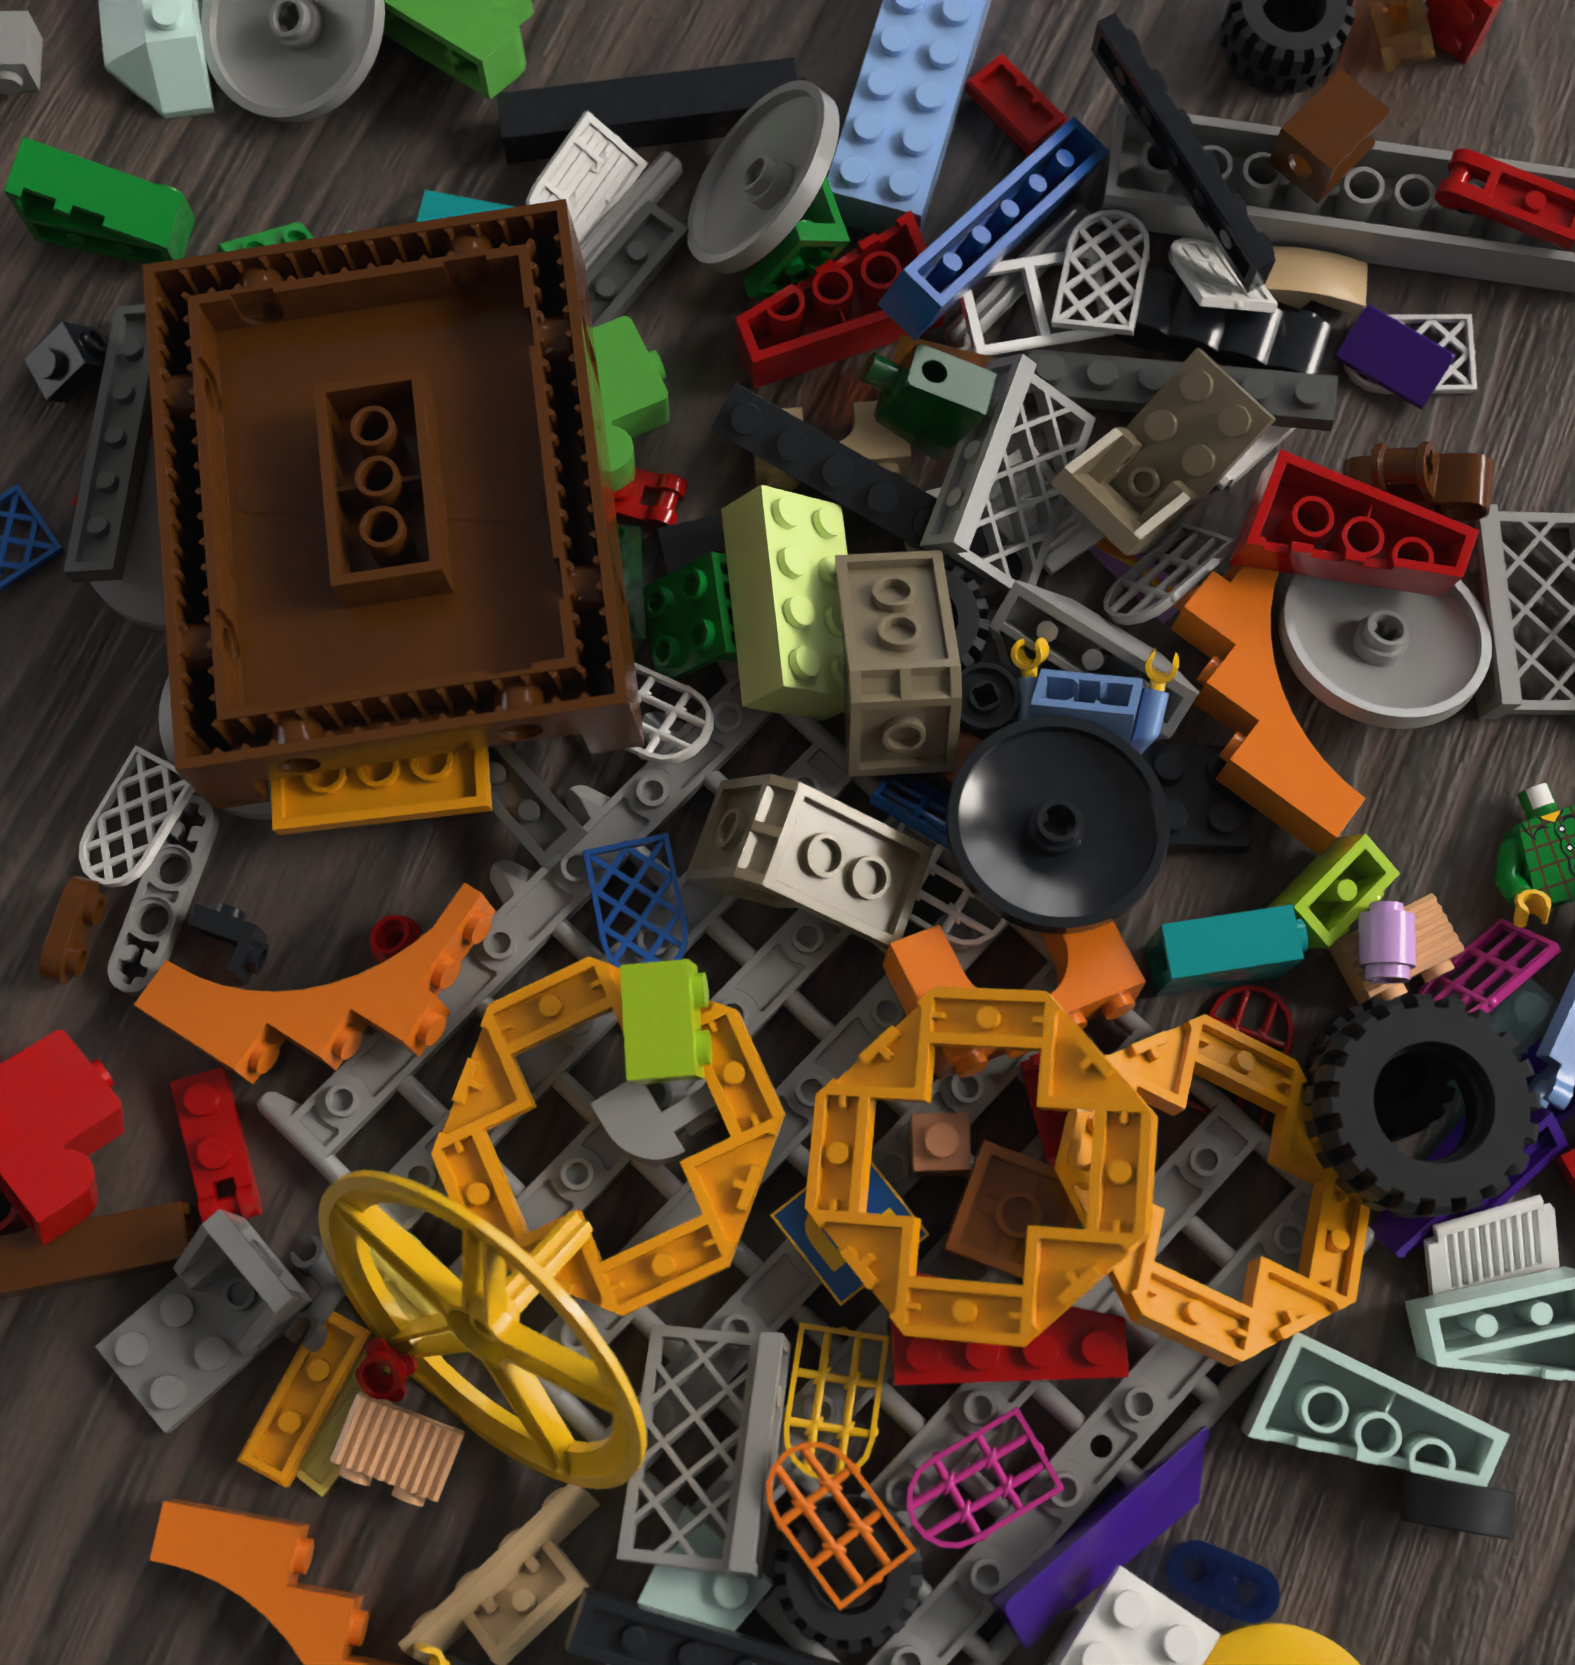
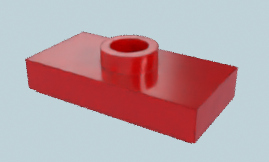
M1003 53L965 82L964 91L1028 156L1069 121Z

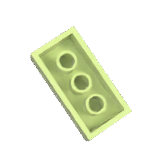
M759 485L721 509L742 707L797 717L810 716L816 720L825 721L844 712V643L835 579V555H848L842 505Z

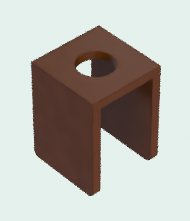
M1338 71L1281 128L1268 163L1318 204L1373 149L1375 140L1370 135L1387 119L1390 109L1347 73Z

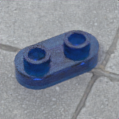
M1187 1539L1177 1543L1167 1555L1165 1562L1167 1580L1177 1593L1242 1622L1252 1624L1267 1620L1278 1608L1280 1602L1279 1584L1275 1576L1267 1568L1198 1539ZM1197 1557L1202 1563L1203 1571L1200 1577L1190 1580L1184 1573V1565L1190 1558ZM1250 1580L1256 1587V1595L1252 1601L1244 1603L1238 1596V1588L1242 1582Z

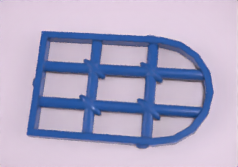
M915 774L888 775L882 779L880 786L873 793L868 803L948 849L946 833L939 830L945 831V822L925 809H933L946 816L945 806H947L949 794ZM889 785L894 786L918 800L919 804L908 801L887 787Z

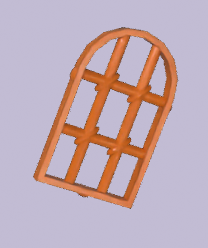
M820 1441L801 1442L785 1450L773 1463L766 1482L767 1504L777 1522L776 1526L780 1532L785 1533L839 1610L843 1609L873 1584H879L883 1580V1576L917 1551L861 1475L860 1467L853 1463L838 1448ZM809 1448H821L835 1453L847 1466L830 1478ZM800 1451L820 1479L817 1481L820 1487L806 1498L803 1497L781 1466L782 1462L789 1455ZM775 1474L793 1498L791 1504L794 1507L781 1517L775 1507L772 1495V1482ZM851 1474H854L878 1507L862 1520L840 1491L843 1487L839 1484ZM828 1492L850 1520L848 1526L851 1529L837 1540L833 1539L813 1511L816 1510L813 1504ZM802 1512L824 1541L821 1546L825 1549L812 1559H810L787 1527V1524ZM882 1516L886 1518L907 1547L904 1552L892 1561H890L870 1533L873 1532L870 1526ZM859 1534L883 1566L880 1571L866 1582H864L844 1554L847 1552L844 1546ZM832 1555H834L857 1587V1589L841 1601L817 1569L819 1565Z

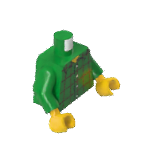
M1548 783L1533 786L1517 794L1527 821L1517 824L1504 834L1503 843L1499 846L1493 880L1511 908L1515 909L1513 922L1519 928L1526 927L1528 918L1533 915L1538 916L1543 925L1547 924L1551 909L1575 901V805L1559 810Z

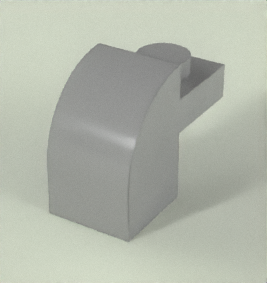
M629 1081L624 1082L590 1103L614 1144L630 1158L647 1164H668L687 1157L686 1151L677 1136L686 1131L688 1136L693 1138L719 1121L715 1115L719 1109L708 1084L661 1112L645 1084L637 1085Z

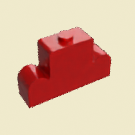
M56 1030L4 1062H2L0 1055V1191L43 1246L79 1224L94 1211L98 1203V1188L95 1170L88 1156L122 1135L125 1131L122 1103L111 1089L114 1087V1083L109 1072L98 1059L89 1062L69 1035L63 1030Z

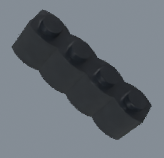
M1152 265L1147 267L1133 336L1114 334V336L1128 344L1145 349L1163 351L1183 361H1186L1194 350L1199 348L1220 366L1318 374L1332 326L1321 320L1316 313L1308 310H1295L1291 312L1276 308L1275 313L1199 306L1182 279L1176 277L1171 270L1165 267ZM1139 271L1133 275L1130 283L1134 290H1136ZM1133 303L1121 311V314L1128 322Z

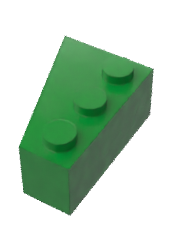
M23 136L4 189L5 194L35 241L141 264L182 259L196 219L185 195L171 186L146 181Z

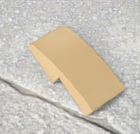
M1273 246L1276 261L1264 285L1276 301L1301 309L1312 300L1351 315L1357 314L1366 306L1368 263L1321 250Z

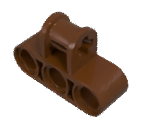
M1423 441L1418 447L1389 448L1386 443H1377L1373 447L1371 456H1357L1347 459L1343 463L1342 474L1453 520L1471 521L1479 520L1489 515L1495 461L1486 455L1478 453H1437L1431 441Z

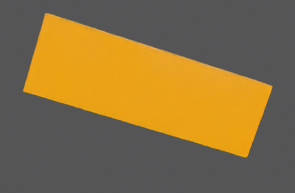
M335 1311L332 1312L325 1323L328 1330L327 1339L318 1351L312 1353L302 1343L299 1346L236 1460L286 1488L290 1487L365 1351L366 1344L373 1336L371 1330Z

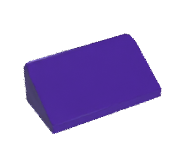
M1369 304L1365 306L1334 356V359L1421 410L1455 358L1451 351Z

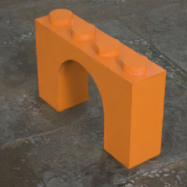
M1114 921L1096 929L1080 933L1049 934L1040 932L1057 973V987L1051 995L1082 1030L1090 1020L1103 1015L1106 1020H1113L1128 1013L1136 1006L1135 1000L1145 985L1146 980ZM940 924L889 944L882 966L906 1015H909L918 1006L916 1002L934 986L976 988L964 973ZM936 1047L934 1071L939 1080L956 1073L959 1078H966L987 1067L988 1061L1004 1054H1007L1009 1059H1013L1030 1051Z

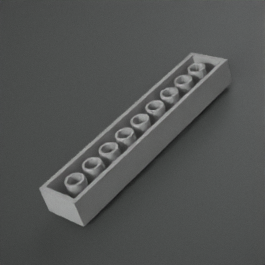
M1118 104L1109 135L1108 150L1110 152L1106 157L1099 211L1117 209L1131 213L1143 222L1146 230L1149 232L1214 241L1127 105ZM1188 114L1193 124L1194 135L1204 150L1208 149L1214 154L1220 166V175L1230 190L1238 192L1243 198L1248 218L1258 233L1263 232L1269 238L1272 246L1315 249L1340 254L1371 264L1575 293V243L1570 250H1566L1463 208L1457 210L1445 208L1436 201L1435 194L1440 182L1448 178L1450 174L1447 166L1453 151L1375 141L1373 149L1317 204L1268 163L1282 127ZM1491 157L1575 190V169ZM1471 179L1468 183L1483 188L1485 182ZM1111 219L1110 221L1114 225L1120 220ZM1129 223L1128 225H1126L1125 227H1123V228H1128V229H1135V230H1137V229H1136L1134 226H1132L1130 223Z

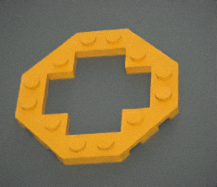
M590 956L488 1004L480 1025L483 1028L471 1058H467L452 1097V1101H454L443 1132L439 1131L431 1152L449 1199L491 1224L528 1254L563 1217L529 1232L487 1131L537 1108L516 1056L610 1011L614 1012L623 1032L620 968ZM709 1000L708 1007L700 1008L702 1030L710 1031L713 1049L712 1064L704 1065L705 1080L731 1137L680 1161L702 1211V1215L604 1261L590 1233L591 1237L553 1277L569 1295L596 1304L600 1308L621 1316L629 1315L730 1267L786 1115L740 1012ZM581 1210L574 1211L578 1213L581 1220L586 1221ZM506 1262V1270L512 1272L514 1268Z
M934 986L916 1002L918 1006L898 1025H891L858 1055L860 1059L838 1079H831L816 1093L805 1209L817 1225L827 1232L841 1250V1256L866 1288L872 1290L890 1313L889 1317L904 1336L1026 1347L1150 1237L1158 1116L1047 991ZM936 1047L1041 1052L1037 1107L1042 1110L1094 1113L1086 1230L1028 1225L1023 1285L916 1276L921 1219L913 1216L866 1213L876 1101L931 1103Z
M1206 1014L1189 1020L1169 1031L1160 1032L1131 1044L1127 1048L1111 1055H1105L1147 1104L1171 1116H1175L1186 1109L1193 1074L1274 1113L1275 1119L1267 1163L1303 1181L1314 1184L1310 1197L1298 1273L1263 1256L1249 1261L1241 1303L1154 1262L1165 1209L1152 1203L1150 1237L1107 1274L1130 1321L1230 1367L1356 1302L1370 1208L1362 1204L1363 1197L1358 1193L1346 1194L1335 1183L1339 1177L1333 1167L1323 1169L1315 1155L1322 1151V1147L1317 1136L1308 1138L1305 1121L1313 1119L1312 1106L1304 1105L1305 1091L1302 1084L1307 1082V1079L1297 1060ZM1068 1111L1054 1169L1086 1230L1094 1113Z

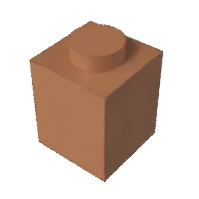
M969 1112L912 1113L908 1121L910 1177L966 1176L971 1170Z

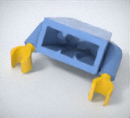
M1040 637L1036 640L1035 660L1026 656L1024 652V638L1018 640L1011 648L1010 656L1012 662L1021 669V677L1016 678L1020 693L1016 712L1017 722L1044 716L1078 718L1102 726L1117 734L1140 754L1159 736L1169 693L1164 692L1166 682L1171 681L1176 676L1179 668V657L1176 652L1172 668L1167 672H1160L1153 666L1157 648H1154L1149 653L1145 663V671L1150 678L1148 688H1143V678L1041 669L1039 677H1037V666L1044 662L1049 655V645L1045 638Z

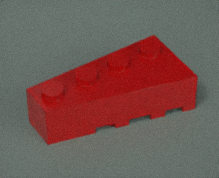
M911 210L897 218L896 224L881 234L873 233L858 242L857 248L835 262L830 259L817 267L815 274L796 286L793 284L786 286L736 317V345L753 389L910 337L877 304L903 269L927 249ZM945 314L925 332L942 327Z
M1280 449L1262 471L1228 564L1441 597L1464 577L1479 530Z
M916 1272L918 1277L942 1278ZM1071 1306L1026 1347L904 1336L889 1317L892 1386L1129 1377L1125 1317Z

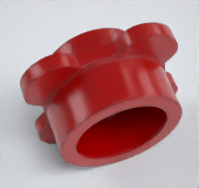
M373 1338L366 1344L367 1357L356 1369L355 1378L361 1389L370 1397L387 1399L390 1402H399L407 1394L405 1384L408 1377L417 1370V1361L411 1353H401L389 1347L385 1339ZM382 1366H387L390 1369V1374L385 1372Z

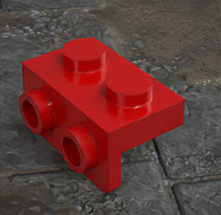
M1426 0L1425 6L1429 10L1420 29L1434 39L1441 50L1452 54L1465 65L1477 53L1504 0Z

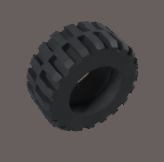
M1413 994L1402 1000L1394 998L1380 1003L1348 1020V1024L1336 1030L1324 1043L1326 1046L1324 1053L1315 1057L1309 1073L1315 1076L1313 1085L1305 1088L1304 1105L1312 1106L1313 1119L1305 1121L1308 1138L1317 1136L1322 1147V1151L1315 1155L1323 1169L1333 1167L1339 1177L1335 1183L1346 1194L1358 1193L1363 1197L1362 1204L1375 1211L1389 1210L1393 1212L1394 1216L1403 1218H1431L1468 1211L1481 1206L1483 1200L1497 1197L1510 1186L1507 1178L1510 1175L1521 1173L1530 1159L1522 1151L1525 1145L1537 1142L1540 1128L1538 1124L1529 1122L1530 1112L1541 1109L1539 1091L1529 1092L1526 1077L1535 1075L1529 1059L1518 1062L1512 1049L1519 1043L1508 1030L1496 1034L1490 1028L1495 1018L1480 1008L1470 1013L1464 1011L1465 1003L1463 1000L1447 996L1435 1001L1431 994ZM1418 1054L1432 1059L1450 1073L1461 1090L1466 1111L1464 1131L1455 1149L1443 1158L1432 1161H1420L1405 1155L1391 1144L1378 1124L1373 1100L1375 1083L1381 1069L1398 1056Z

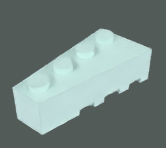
M1300 1332L1282 1340L1276 1355L1268 1363L1239 1427L1241 1431L1251 1438L1280 1442L1302 1449L1354 1458L1362 1462L1391 1466L1418 1474L1487 1487L1509 1438V1434Z

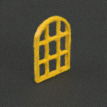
M799 1323L787 1408L782 1416L784 1423V1445L786 1449L791 1448L789 1426L806 1429L804 1433L808 1434L807 1442H816L818 1431L836 1433V1439H839L838 1449L845 1455L847 1454L849 1436L866 1438L868 1443L864 1454L856 1464L861 1467L868 1460L879 1431L877 1421L889 1336L852 1331L848 1327L833 1328ZM804 1329L824 1332L818 1370L799 1368ZM833 1334L855 1337L849 1376L830 1373L831 1367H828ZM863 1339L883 1342L877 1380L861 1378L862 1372H859ZM797 1377L814 1379L812 1385H816L811 1420L791 1417ZM825 1381L845 1384L843 1390H847L842 1425L822 1422L824 1416L820 1415ZM857 1386L876 1389L870 1429L854 1427L855 1421L851 1422ZM809 1448L815 1455V1448ZM795 1453L789 1455L791 1461L804 1474L819 1479L805 1459L803 1465L796 1458ZM838 1456L835 1473L828 1474L830 1478L845 1468V1463Z

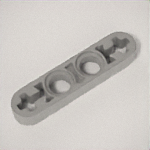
M198 795L191 796L151 865L142 874L109 959L107 968L109 980L115 988L129 996L139 997L166 959L169 961L218 833L220 823L218 813L204 798ZM198 809V814L205 822L202 827L193 826L189 832L186 841L191 846L196 847L194 853H191L180 845L171 844V841L175 838L181 843L184 842L187 827L181 822V818L183 815L192 816L195 810ZM172 857L184 858L188 866L184 879L175 884L164 883L160 877L162 864ZM155 906L165 908L169 916L165 929L153 935L144 933L140 924L144 912ZM134 938H138L149 946H158L155 954L145 948L140 964L148 969L147 974L144 978L135 977L132 984H129L130 977L123 973V969L126 964L135 965L142 951L136 945H132Z

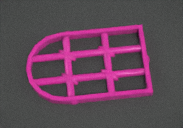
M1500 918L1469 944L1463 952L1451 960L1455 969L1425 983L1420 988L1418 994H1432L1441 985L1443 986L1442 991L1433 998L1435 1001L1456 992L1462 995L1461 1000L1464 1001L1465 1008L1473 1001L1478 1003L1477 1006L1467 1012L1470 1013L1480 1008L1489 1013L1560 953L1561 949L1558 943L1531 930L1516 927L1513 923ZM1502 932L1510 933L1488 953L1481 951ZM1519 937L1529 941L1527 945L1505 962L1498 959L1499 954ZM1538 946L1544 948L1542 952L1522 969L1517 968L1519 962ZM1473 957L1477 958L1476 963L1454 981L1448 979ZM1487 964L1496 967L1495 972L1472 991L1464 987L1465 983ZM1507 972L1513 975L1487 998L1483 997L1484 992Z
M1016 1406L943 1451L934 1452L931 1458L914 1472L907 1487L906 1508L912 1525L924 1539L939 1547L959 1549L978 1541L986 1540L991 1533L1063 1491L1065 1488L1046 1457L1043 1445L1037 1441L1021 1411ZM1015 1415L1025 1433L996 1449V1446L990 1449L982 1434ZM975 1439L984 1457L954 1474V1471L948 1474L941 1459ZM1030 1441L1041 1461L1015 1477L1012 1474L1006 1477L997 1460ZM933 1464L942 1482L913 1499V1489L919 1476ZM991 1467L1000 1486L973 1502L970 1499L964 1502L955 1485L981 1469L985 1468L987 1471ZM1046 1469L1056 1487L1023 1506L1013 1488ZM941 1493L944 1496L949 1493L958 1511L924 1530L917 1522L914 1509ZM1000 1496L1002 1499H1005L1007 1496L1015 1511L981 1531L972 1513ZM958 1521L960 1524H963L965 1521L973 1537L959 1542L941 1541L933 1537Z

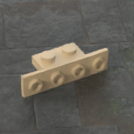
M567 1484L565 1487L552 1492L545 1499L542 1509L523 1527L507 1534L501 1541L498 1550L479 1568L466 1573L458 1581L455 1591L437 1608L424 1613L415 1621L411 1632L398 1643L400 1648L407 1655L424 1665H428L430 1660L429 1653L414 1648L413 1646L416 1643L426 1642L440 1650L443 1654L470 1629L495 1664L507 1665L582 1594L584 1587L588 1588L590 1586L558 1544L600 1506L599 1502L583 1487Z

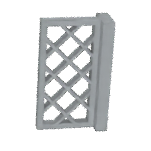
M1023 353L988 361L986 369L996 373L997 376L987 414L958 442L920 544L927 551L942 550V555L947 554L1006 594H1008L1016 580L1010 576L1005 556L1019 551L1023 566L1019 580L1036 586L1067 501L1054 486L1046 491L1039 463L1052 459L1057 476L1066 465L1085 451L1096 420L1094 416L1034 373L1037 364ZM1028 390L1034 394L1040 416L1027 420L1023 406ZM1061 415L1075 423L1070 441L1065 445L1062 444L1055 418ZM1042 423L1049 451L1036 455L1029 427ZM1016 433L1023 461L1010 466L1006 448L1011 434ZM1025 469L1032 497L1020 501L1013 473ZM999 479L1006 507L993 512L989 494L994 481ZM1035 504L1040 524L1036 534L1029 537L1022 509ZM1009 515L1016 543L1003 548L995 520ZM980 526H982L989 554L982 557L969 550L975 532Z
M1490 504V512L1487 517L1479 520L1458 521L1479 530L1462 582L1470 589L1482 607L1492 638L1490 666L1484 680L1475 692L1478 719L1498 720L1506 714L1575 715V696L1563 686L1575 671V652L1557 636L1568 621L1575 627V601L1572 605L1569 604L1550 586L1561 572L1575 584V513L1498 511V504ZM1501 527H1513L1529 541L1518 555L1502 542ZM1551 528H1569L1571 550L1566 556L1544 537ZM1534 547L1556 566L1545 580L1523 561ZM1513 571L1535 590L1524 604L1508 590L1507 578ZM1541 596L1562 615L1551 629L1529 610ZM1519 621H1522L1541 639L1530 654L1514 639L1513 628ZM1547 645L1568 664L1567 668L1557 679L1535 660ZM1526 670L1548 689L1539 700H1522L1519 678ZM1555 696L1559 700H1551V698Z
M652 1324L640 1399V1409L646 1428V1455L639 1470L628 1480L616 1559L625 1562L732 1574L741 1578L761 1580L770 1508L767 1504L766 1482L771 1467L777 1460L791 1344L783 1333L760 1331V1335ZM664 1340L688 1342L699 1357L673 1379L661 1364ZM697 1343L712 1344L714 1346L704 1353ZM729 1346L750 1348L747 1371L728 1385L711 1361ZM706 1366L723 1390L696 1411L679 1387ZM660 1374L667 1384L657 1391ZM745 1385L742 1404L735 1393ZM674 1392L691 1416L664 1437L653 1423L654 1407ZM730 1398L741 1412L740 1428L720 1444L703 1419ZM698 1424L715 1449L688 1470L670 1445ZM652 1432L658 1442L648 1450L650 1434ZM737 1444L734 1462L727 1451ZM665 1450L682 1475L655 1496L644 1481L645 1468L650 1461ZM722 1457L733 1471L732 1488L712 1503L694 1478L718 1458ZM689 1483L707 1508L683 1528L679 1529L662 1504ZM643 1491L649 1502L639 1509ZM729 1503L726 1522L719 1511ZM656 1510L674 1535L654 1551L634 1549L637 1524ZM712 1516L725 1532L722 1559L698 1556L686 1539ZM680 1543L688 1555L668 1552Z

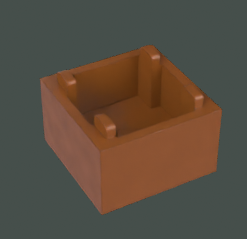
M984 1140L977 1149L940 1253L1023 1284L1028 1225L1076 1229L1079 1222V1217L1054 1169L1055 1166Z

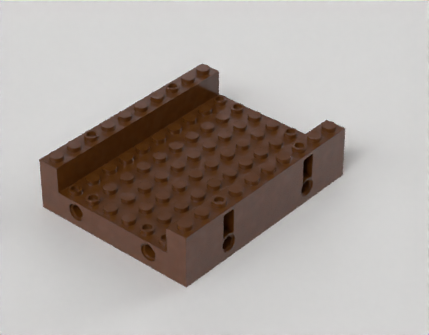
M566 199L142 265L175 771L215 810L269 802L267 780L537 739L582 733L591 754L645 746L585 263Z

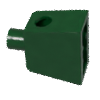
M918 344L898 364L873 352L861 371L860 381L880 391L874 411L876 421L932 459L939 461L986 416L997 374L930 346Z

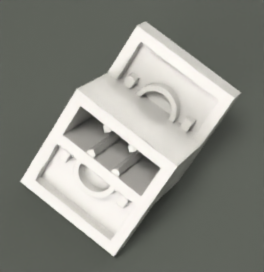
M1117 1564L1088 1613L1085 1615L1077 1609L1044 1665H1203L1221 1634Z

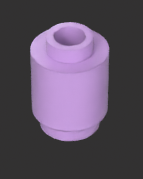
M1372 902L1369 904V911L1358 914L1359 968L1364 969V980L1366 982L1400 984L1410 981V970L1416 967L1415 914L1404 911V904L1401 902Z

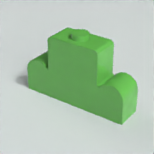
M384 0L385 19L383 34L489 100L517 79L525 70L527 62L520 25L534 13L532 0Z
M628 316L619 317L593 328L613 492L622 489L631 480L633 483L635 479L636 467L632 438L663 426L670 419L668 390L663 382V379H666V373L662 361L656 350L647 351L636 327Z

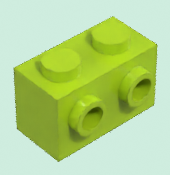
M1366 833L1338 837L1267 908L1293 904L1296 919H1302L1305 923L1308 935V949H1328L1337 944V940L1348 933V927L1358 918V914L1368 910L1370 903L1378 902L1383 897L1384 890L1400 873Z
M689 959L619 965L626 1081L641 1085L705 1079L704 1065H711L713 1060L710 1031L702 1030L700 1008L708 1007L709 1004L706 974L698 973L697 965Z

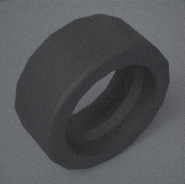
M1405 1474L1400 1520L1511 1540L1513 1538L1517 1494L1495 1488Z

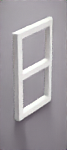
M1092 249L1077 258L1079 262L1086 261L1088 268L1100 261ZM1066 251L1000 261L984 276L1022 272L1037 333L1035 337L985 345L972 290L970 289L960 299L974 358L1114 334L1085 330L1050 334L1035 269L1063 265ZM1102 269L1091 275L1099 287L1105 285ZM1100 298L1096 299L1098 312L1101 315L1108 308ZM1114 316L1103 323L1115 324Z

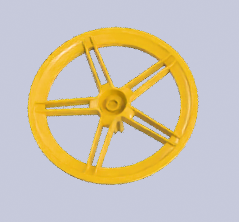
M371 1170L354 1171L342 1175L327 1188L319 1204L318 1220L323 1246L332 1269L350 1302L374 1336L385 1339L392 1349H396L401 1353L409 1352L415 1357L417 1370L410 1375L486 1442L539 1473L567 1484L591 1489L614 1488L623 1485L632 1478L644 1461L647 1447L646 1428L635 1393L624 1371L593 1324L569 1294L553 1278L591 1237L590 1233L593 1231V1228L588 1221L581 1220L577 1212L569 1211L528 1254L491 1224L453 1200L415 1181L394 1174ZM396 1203L415 1207L462 1229V1282L377 1204ZM368 1245L440 1313L409 1321L379 1275ZM506 1262L514 1268L507 1278ZM538 1293L563 1318L592 1360L519 1323L520 1313ZM450 1330L452 1331V1333H448V1334H441V1335L429 1336V1335H433V1334H437V1333H442V1332H446V1331H450ZM469 1352L481 1360L517 1416L505 1410L476 1389L440 1355ZM537 1377L612 1413L613 1424L610 1437L594 1442L575 1441Z

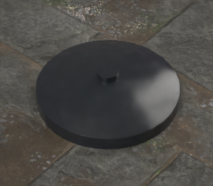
M1044 716L1010 724L987 737L971 752L958 771L949 795L945 816V832L950 856L957 873L970 892L986 908L1004 920L1025 929L1049 934H1071L1104 926L1121 917L1141 900L1154 882L1164 862L1169 844L1170 822L1166 798L1157 776L1142 755L1128 742L1110 730L1092 722L1064 716Z

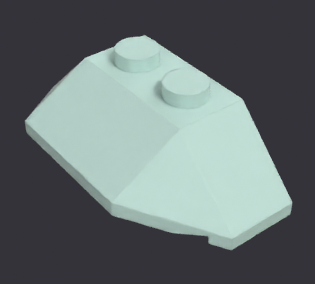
M98 0L104 66L112 76L150 104L165 119L214 113L211 75L205 58L201 31L203 0Z

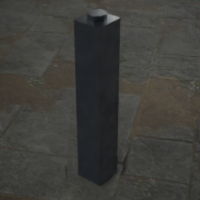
M793 57L498 93L496 96L506 161L509 164L552 158L585 111H589L615 135H618L631 149L726 137L738 120L766 94L783 84L797 80H807L805 76L797 77Z

